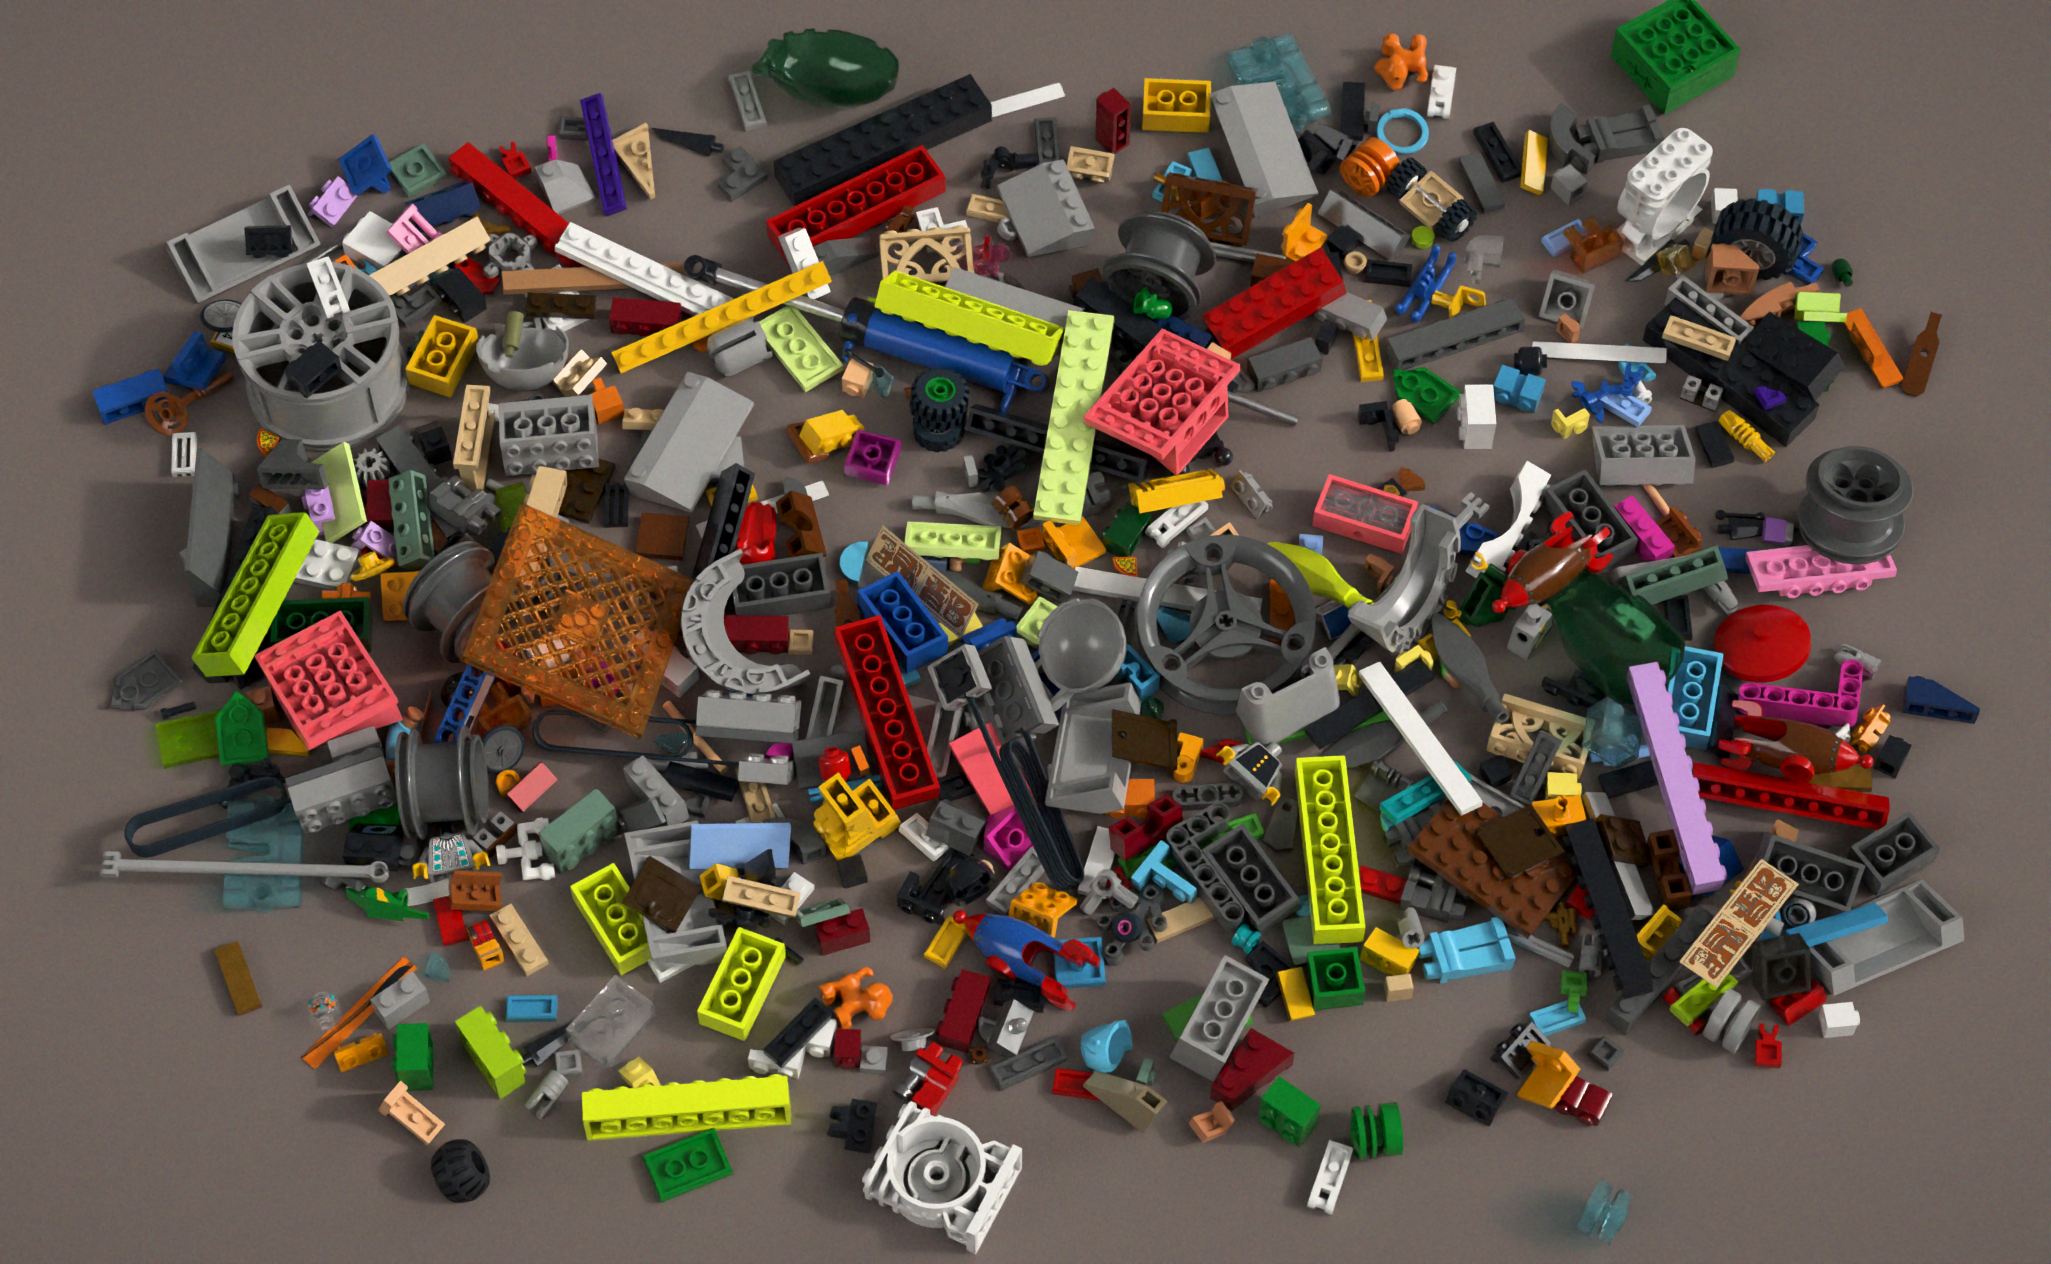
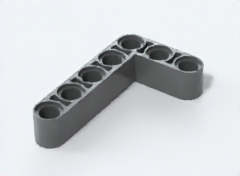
M1214 803L1170 828L1167 832L1166 844L1169 845L1170 857L1189 883L1197 888V894L1221 927L1227 932H1236L1243 924L1244 909L1199 848L1200 845L1223 833L1228 828L1229 808L1225 804ZM1215 816H1220V817H1222L1223 819H1222V820H1216V819H1214L1213 817H1215ZM1194 828H1200V829H1202L1203 831H1201V832H1196V831H1194L1193 829H1194ZM1173 840H1180V841H1182V843L1176 844V843H1173L1172 841H1173ZM1192 858V859H1195L1196 861H1195V862H1187L1186 859ZM1201 877H1207V878H1209L1210 880H1209V881H1202V880H1200L1199 878H1201ZM1214 896H1221V897H1223L1224 899H1223V900H1216V899H1214L1213 897H1214ZM1228 915H1235V916H1237L1238 918H1237V919H1229L1227 916H1228Z

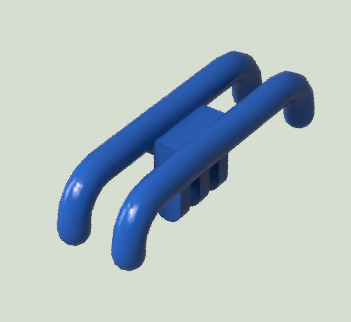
M1433 245L1428 260L1400 304L1398 303L1394 306V313L1398 316L1403 315L1416 296L1423 301L1417 311L1411 313L1410 320L1413 323L1420 322L1432 304L1434 292L1436 290L1440 291L1456 262V253L1450 252L1448 254L1442 271L1434 281L1435 270L1433 267L1439 257L1440 246Z

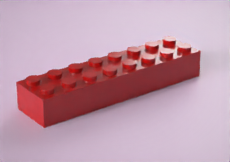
M921 145L766 220L767 236L790 268L778 236L796 228H805L813 247L828 240L850 239L901 214L906 205L914 208L946 192L945 175L925 147Z
M881 615L834 627V642L890 806L895 811L939 798L940 785Z

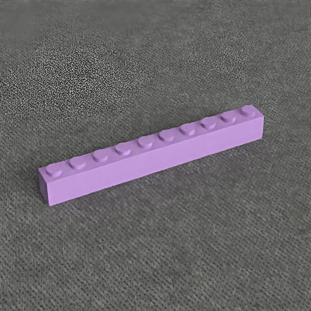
M1658 662L1629 667L1626 679L1668 817L1675 833L1692 895L1721 890L1724 880L1727 879L1726 869L1724 865H1720L1718 859L1720 857L1718 844L1713 843L1712 824L1705 817L1706 805L1698 794V779L1693 777L1691 772L1693 769L1692 760L1689 755H1686L1684 749L1686 748L1685 737L1678 730L1679 718L1676 712L1673 713L1671 707L1673 704L1672 695L1665 688V673L1663 670H1660Z

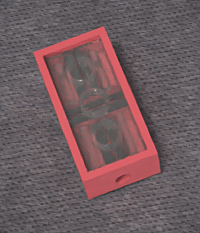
M1329 474L1314 511L1312 526L1402 554L1411 532L1410 519L1412 514L1417 511L1419 502Z

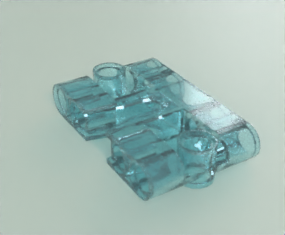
M1291 32L1272 37L1270 40L1266 37H1258L1254 39L1252 46H1245L1228 52L1229 64L1240 85L1276 82L1295 132L1304 130L1307 124L1331 116L1329 103Z
M264 794L256 799L228 800L227 819L279 802L280 798H273L271 795ZM292 803L286 804L285 808L273 817L226 832L229 848L251 852L267 851L269 853L264 856H247L225 862L303 864L304 831ZM224 874L223 903L225 910H247L248 908H254L259 913H268L275 907L278 909L301 907L302 876ZM260 896H267L264 900H258Z

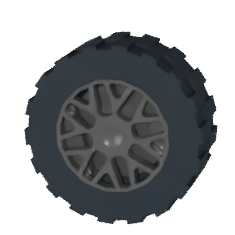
M913 418L915 440L919 442L922 448L924 447L928 451L946 452L949 449L955 448L964 436V419H962L961 424H955V428L949 429L947 427L945 431H940V428L930 430L929 426L925 428L921 426L922 422L917 423Z

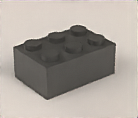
M1908 811L1852 845L1846 859L1866 865L1861 879L1877 897L1933 863L1940 847Z

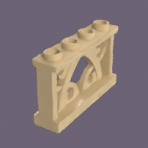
M954 226L951 229L942 230L940 227L930 228L929 231L910 229L903 233L886 231L879 235L883 279L888 276L887 262L898 265L896 271L909 275V271L912 269L906 267H912L917 270V274L911 276L945 287L954 267L960 269L957 260L965 256L967 271L974 273L970 228ZM960 240L964 248L959 254L953 256L951 253L956 251L957 245L951 247L949 242ZM891 245L902 246V250H894L897 256L902 257L901 260L894 259L888 254V248ZM925 246L944 258L933 266L931 274H925L920 265L910 261ZM948 263V265L944 266L947 269V273H940L938 271L939 267Z
M466 385L453 467L454 469H459L460 477L464 482L463 486L471 491L480 488L484 489L495 424V415L490 414L489 409L490 386Z
M1504 693L1501 704L1510 712L1509 719H1511L1512 724H1502L1495 720L1486 750L1496 755H1503L1525 763L1534 744L1526 732H1533L1542 728L1548 730L1551 735L1563 740L1549 770L1557 773H1576L1577 779H1580L1598 721ZM1503 731H1514L1508 733L1506 737L1499 735ZM1577 740L1585 741L1583 749L1575 744ZM1568 748H1571L1577 753L1578 759L1571 757L1572 753Z

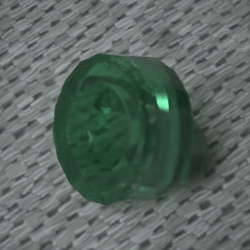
M1148 696L1141 703L1140 714L1161 720L1164 715V704L1159 699Z

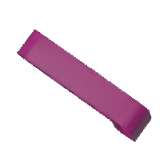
M1847 660L1842 663L1838 694L1745 683L1740 686L1738 700L1759 703L1763 709L1762 716L1779 717L1843 727L1848 723L1849 727H1852L1856 724L1863 666L1856 660ZM1738 708L1741 713L1748 715L1746 710Z

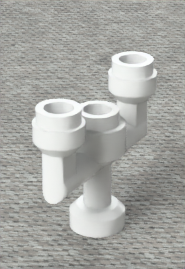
M541 817L536 818L533 822L518 823V841L521 847L506 849L504 845H496L498 864H505L509 858L523 857L521 859L523 881L538 878L545 881L555 878L553 863H542L539 867L531 868V860H538V857L543 856L541 842H536V840L528 841V834L536 833L539 835V832L549 825V819Z

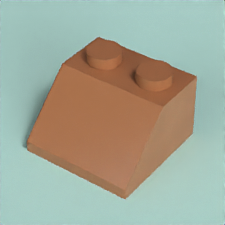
M1712 244L1705 267V292L1751 295L1759 272V265L1736 245Z

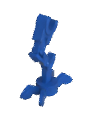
M1628 363L1622 385H1607V380H1604L1601 388L1594 393L1590 391L1585 392L1584 383L1572 381L1571 386L1574 390H1578L1572 393V397H1579L1583 407L1596 415V420L1602 423L1604 419V402L1598 401L1609 394H1622L1624 397L1632 396V389L1637 387L1643 377V366H1640L1637 372H1632L1631 364Z

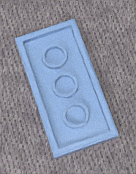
M790 823L691 824L689 868L709 869L717 863L736 869H744L745 863L767 849H772L775 868H788L791 825Z

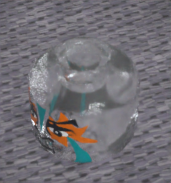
M319 992L313 995L307 1003L308 1018L313 1027L327 1031L341 1021L342 1013L336 996L328 992Z

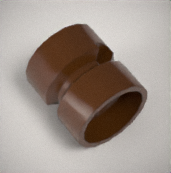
M1015 485L1001 491L991 503L999 515H1004L1003 520L1011 530H1016L1026 524L1034 514V509L1028 501H1022L1023 495Z

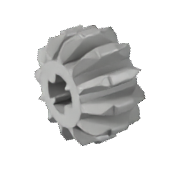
M364 448L363 454L356 453V459H353L358 485L363 483V486L367 488L368 480H385V477L390 476V462L383 451L377 453V450L374 448L371 452H368Z

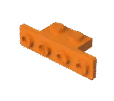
M1859 308L1848 312L1846 322H1843L1880 386L1885 389L1902 382L1903 376L1864 311Z

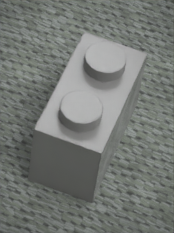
M413 971L370 999L375 1014L388 1030L430 1002L426 988Z

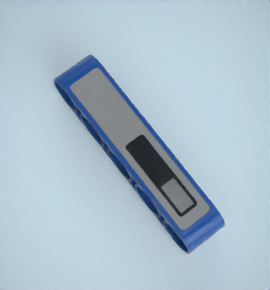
M473 659L468 663L432 743L448 742V738L452 733L454 735L452 742L457 741L459 729L462 725H466L471 732L496 675V670L492 664L481 659ZM483 666V667H484V672H483V674L479 677V676H478V671H479V669ZM471 689H474V694L469 699L468 693ZM463 711L464 716L462 720L459 721L458 716L460 712Z

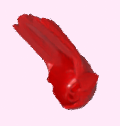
M752 502L749 506H746L734 550L735 552L741 549L743 552L739 561L741 565L776 559L774 549L776 511L769 503L764 506L761 502Z

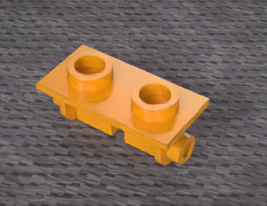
M1884 704L1876 708L1871 707L1863 715V719H1865L1863 723L1857 726L1851 733L1853 738L1849 745L1857 744L1859 746L1858 749L1862 753H1867L1873 749L1879 739L1873 731L1878 735H1882L1890 723L1891 716L1887 712H1882L1885 707Z
M375 1032L373 1035L360 1039V1044L357 1045L355 1042H352L342 1047H337L338 1050L333 1052L341 1073L389 1055L382 1033L376 1034Z

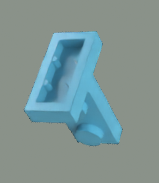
M1161 840L1131 877L1132 886L1141 891L1153 877V881L1162 888L1166 886L1173 891L1172 893L1177 899L1182 902L1186 900L1192 904L1198 897L1197 888L1163 865L1170 855L1169 845Z

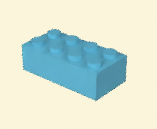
M1675 645L1666 691H1670L1673 704L1671 707L1673 713L1676 712L1678 715V730L1685 737L1686 747L1706 750L1711 734L1723 653Z

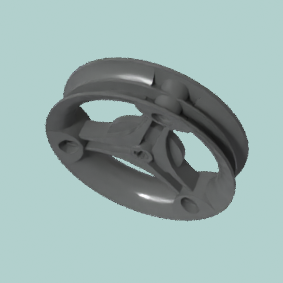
M1214 535L1199 538L1178 547L1163 558L1153 569L1143 586L1139 598L1137 640L1141 657L1160 675L1159 687L1168 696L1196 711L1214 715H1237L1236 708L1240 692L1244 688H1215L1191 680L1187 677V671L1199 662L1209 657L1222 660L1236 659L1246 655L1251 650L1279 656L1281 658V665L1272 674L1258 681L1265 684L1271 693L1274 694L1298 682L1301 668L1308 665L1313 649L1316 611L1307 581L1295 564L1284 554L1256 539L1238 535ZM1214 557L1219 560L1216 562H1211L1208 560V558ZM1233 563L1258 569L1272 578L1283 589L1293 608L1295 625L1286 632L1262 621L1256 604L1244 594L1233 590L1227 575V570L1232 567ZM1193 570L1198 574L1205 575L1207 595L1196 604L1190 618L1191 635L1180 646L1172 650L1160 645L1157 633L1158 610L1164 595L1172 584L1181 576ZM1221 574L1224 590L1214 592L1211 576ZM1264 635L1282 641V645L1260 639V636ZM1197 645L1200 650L1184 661L1181 656ZM1290 645H1297L1300 649L1293 651L1288 647ZM1174 665L1177 669L1170 671L1165 669V667Z

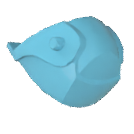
M1126 1020L1114 1021L1110 1024L1095 1027L1081 1036L1083 1059L1088 1068L1093 1069L1094 1072L1099 1071L1107 1074V1072L1115 1070L1121 1062L1125 1051L1131 1050L1133 1047L1131 1031Z

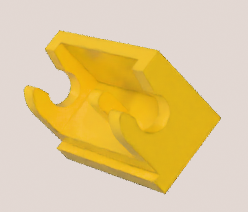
M1664 904L1637 934L1645 960L1648 962L1683 922L1679 916L1669 910Z
M1375 927L1363 945L1359 960L1389 976L1410 973L1420 950L1417 948H1407L1400 939Z

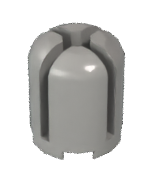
M753 316L712 334L707 341L708 355L711 361L715 362L714 367L720 374L726 377H731L773 356L772 351L767 352L765 346L767 337L758 321L753 322Z

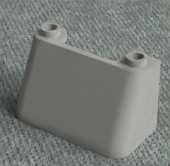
M1326 647L1314 652L1310 656L1309 668L1311 671H1309L1308 677L1274 694L1271 693L1265 684L1260 682L1252 683L1241 689L1236 713L1255 743L1259 742L1264 747L1271 742L1277 743L1307 728L1338 709L1340 699L1334 663Z

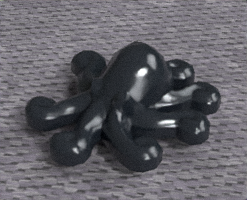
M1000 445L995 449L996 456L987 454L984 457V461L987 463L989 471L986 472L983 468L977 470L978 479L985 480L980 484V489L983 492H988L991 485L994 484V489L997 492L1003 491L1006 488L1004 481L1013 477L1017 472L1022 473L1025 471L1026 465L1020 462V460L1027 457V452L1024 449L1018 450L1016 445H1010L1007 449L1004 445Z
M721 902L718 906L719 909L710 908L708 910V915L711 918L716 917V923L718 925L722 924V926L730 923L733 928L738 929V927L753 932L757 926L768 928L770 925V915L753 908L736 905L731 909L729 903Z

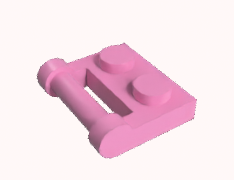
M413 203L403 211L386 231L406 254L443 235L440 231L437 232L416 211L417 207ZM410 217L431 238L430 241L408 221Z

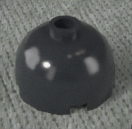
M958 859L950 865V870L945 879L946 891L955 905L961 906L959 902L963 901L966 904H970L990 889L987 884L990 880L994 883L995 875L984 862L978 859Z

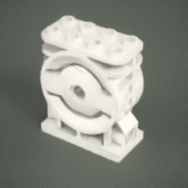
M1679 128L1634 166L1628 173L1625 188L1618 202V212L1627 220L1610 235L1609 241L1642 266L1668 241L1674 240L1702 214L1703 210L1697 203L1701 199L1710 177V173L1706 168L1710 165L1713 149L1711 145L1691 130Z
M912 1101L908 1105L903 1104L898 1114L900 1119L896 1126L892 1125L890 1127L884 1148L880 1146L874 1157L876 1162L873 1168H868L863 1176L862 1182L865 1183L863 1188L865 1198L869 1201L873 1198L879 1200V1205L882 1207H886V1205L892 1206L893 1212L897 1214L900 1212L908 1220L918 1225L930 1228L945 1227L949 1238L966 1245V1250L976 1255L1022 1169V1148L1014 1144L1009 1148L997 1141L981 1144L975 1133L964 1124L950 1118H945L940 1114L934 1117L930 1115V1109L923 1108L921 1111L917 1109L916 1103ZM943 1142L940 1149H936L939 1143ZM967 1152L969 1156L965 1160V1164L970 1173V1185L968 1191L959 1197L966 1184L965 1168L961 1160ZM914 1159L908 1171V1185L913 1195L911 1197L906 1192L904 1186V1174L907 1166ZM986 1173L995 1177L992 1183L986 1184ZM934 1174H940L943 1176V1178L940 1180H933L931 1179V1176Z

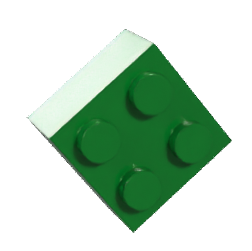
M1357 947L1307 952L1306 971L1314 1010L1363 1005L1365 988Z
M428 1023L397 1024V1034L392 1036L393 1049H396V1057H392L393 1073L395 1072L396 1083L403 1082L408 1087L406 1091L433 1090L434 1042Z
M1278 1076L1261 1098L1258 1119L1266 1128L1279 1132L1286 1142L1294 1143L1300 1147L1318 1125L1321 1104Z

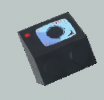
M356 823L346 834L342 855L346 865H371L373 862L382 861L387 865L389 871H397L404 836L402 825Z

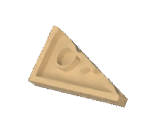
M644 123L613 139L616 156L651 200L655 198L649 130L648 124Z

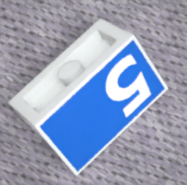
M1334 600L1315 609L1316 620L1323 623L1329 640L1339 637L1351 625V621L1348 618L1349 608Z

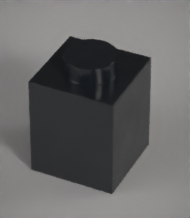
M1889 735L1876 760L1874 769L1896 779L1912 745L1900 737Z

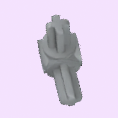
M1104 869L1097 874L1090 884L1089 888L1091 891L1080 905V909L1084 913L1091 915L1103 898L1108 899L1111 896L1128 908H1132L1138 901V896L1120 884L1122 880L1117 878V875L1112 870ZM1102 877L1108 878L1111 882V887H1102L1099 879Z

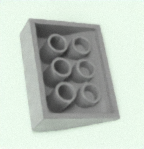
M1064 159L1042 163L997 185L998 192L1027 257L1091 245L1095 227Z
M1648 425L1639 427L1592 426L1596 473L1600 485L1611 487L1626 484L1629 486L1651 484L1659 486L1662 484L1685 485L1693 483L1695 456L1685 425Z

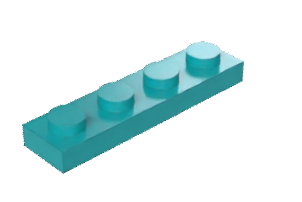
M1455 761L1456 766L1470 783L1472 776ZM1432 775L1382 802L1380 810L1396 825L1443 799L1446 795Z

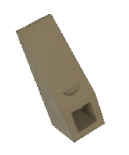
M1095 1071L1083 1084L1084 1088L1142 1133L1155 1120L1167 1102L1147 1085Z

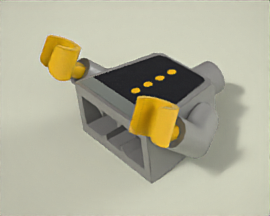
M1259 742L1254 743L1252 746L1247 743L1232 747L1225 746L1216 754L1217 757L1222 756L1225 760L1223 764L1227 765L1223 772L1235 783H1238L1256 802L1260 798L1263 800L1268 798L1272 802V806L1280 797L1282 774L1279 771L1282 763L1276 758L1282 752V749L1277 743L1271 742L1266 748Z

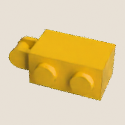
M843 410L807 419L799 436L812 453L817 455L850 446L856 431L864 430V426L855 415L847 416Z

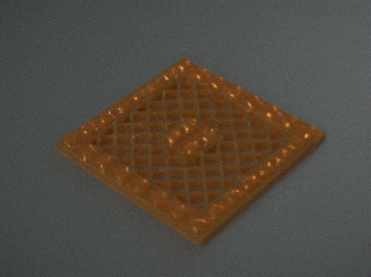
M521 502L460 661L640 739L645 731L681 627L684 600L695 580ZM544 542L548 551L541 553L537 544ZM529 549H531L533 556L527 557ZM566 552L570 561L563 563L559 554ZM552 557L555 565L548 567L544 559ZM537 561L541 570L534 572L529 563ZM588 562L592 571L585 573L581 564ZM574 567L578 575L570 577L567 568ZM523 568L526 575L519 576ZM559 571L563 580L556 582L552 573ZM610 572L614 580L607 582L603 574ZM545 576L548 585L541 586L537 578ZM596 576L600 585L593 587L589 578ZM530 580L534 589L526 591L522 582ZM581 581L585 590L578 592L574 583ZM632 582L636 590L629 592L625 584ZM515 586H516V588H517L519 594H516V595H513V596H512L513 591H514ZM567 586L568 589L562 594L560 587ZM618 586L622 595L615 597L611 588ZM552 590L556 599L549 601L545 592ZM603 591L607 600L600 601L596 593ZM654 591L658 600L651 602L647 593ZM537 595L541 604L534 606L530 597ZM640 596L644 605L636 606L633 598ZM523 600L527 608L519 610L515 602ZM626 601L629 609L622 611L618 603ZM559 605L558 610L555 613L552 607ZM609 605H611V607H612V609H613V611H614V613H615V614L610 615V616H608V615H609V612H610V609H611V608L607 607V606H609ZM509 606L512 613L505 615L507 607ZM661 606L660 611L657 614L655 607ZM545 609L549 618L541 620L538 611ZM647 610L651 619L644 621L640 612ZM530 614L534 623L527 625L523 616ZM633 615L637 624L630 626L626 617ZM515 619L519 628L512 630L508 621ZM619 620L622 629L615 630L611 622ZM550 624H552L549 632L554 633L551 635H549L545 627ZM654 625L651 633L648 627ZM500 626H502L504 632L497 634ZM605 626L608 633L601 635ZM538 629L542 637L534 640L530 631ZM641 630L644 638L637 640L634 631ZM523 633L527 642L519 644L516 635ZM626 634L630 643L625 645L622 644L619 636ZM508 638L512 647L504 649L500 640ZM560 639L564 647L556 649L553 640ZM612 639L616 648L609 650L604 641ZM545 643L549 652L542 654L538 645ZM648 644L644 653L641 646ZM598 645L601 653L594 654L592 651H594ZM530 648L535 657L527 659L523 650ZM582 648L586 657L579 659L575 650ZM634 649L638 657L630 659L627 650ZM568 653L572 662L564 664L560 655ZM619 653L623 662L616 664L612 655ZM553 658L557 667L549 669L545 660ZM605 658L609 667L601 669L597 660ZM588 663L591 664L594 672L589 674L586 673L583 665ZM640 664L639 670L637 672L634 665ZM575 668L580 677L572 679L568 670ZM627 668L631 676L626 679L623 678L620 670ZM612 673L617 682L609 684L605 675ZM598 678L602 687L595 689L590 680ZM634 683L632 690L630 692L627 685ZM620 687L624 696L617 699L613 689Z

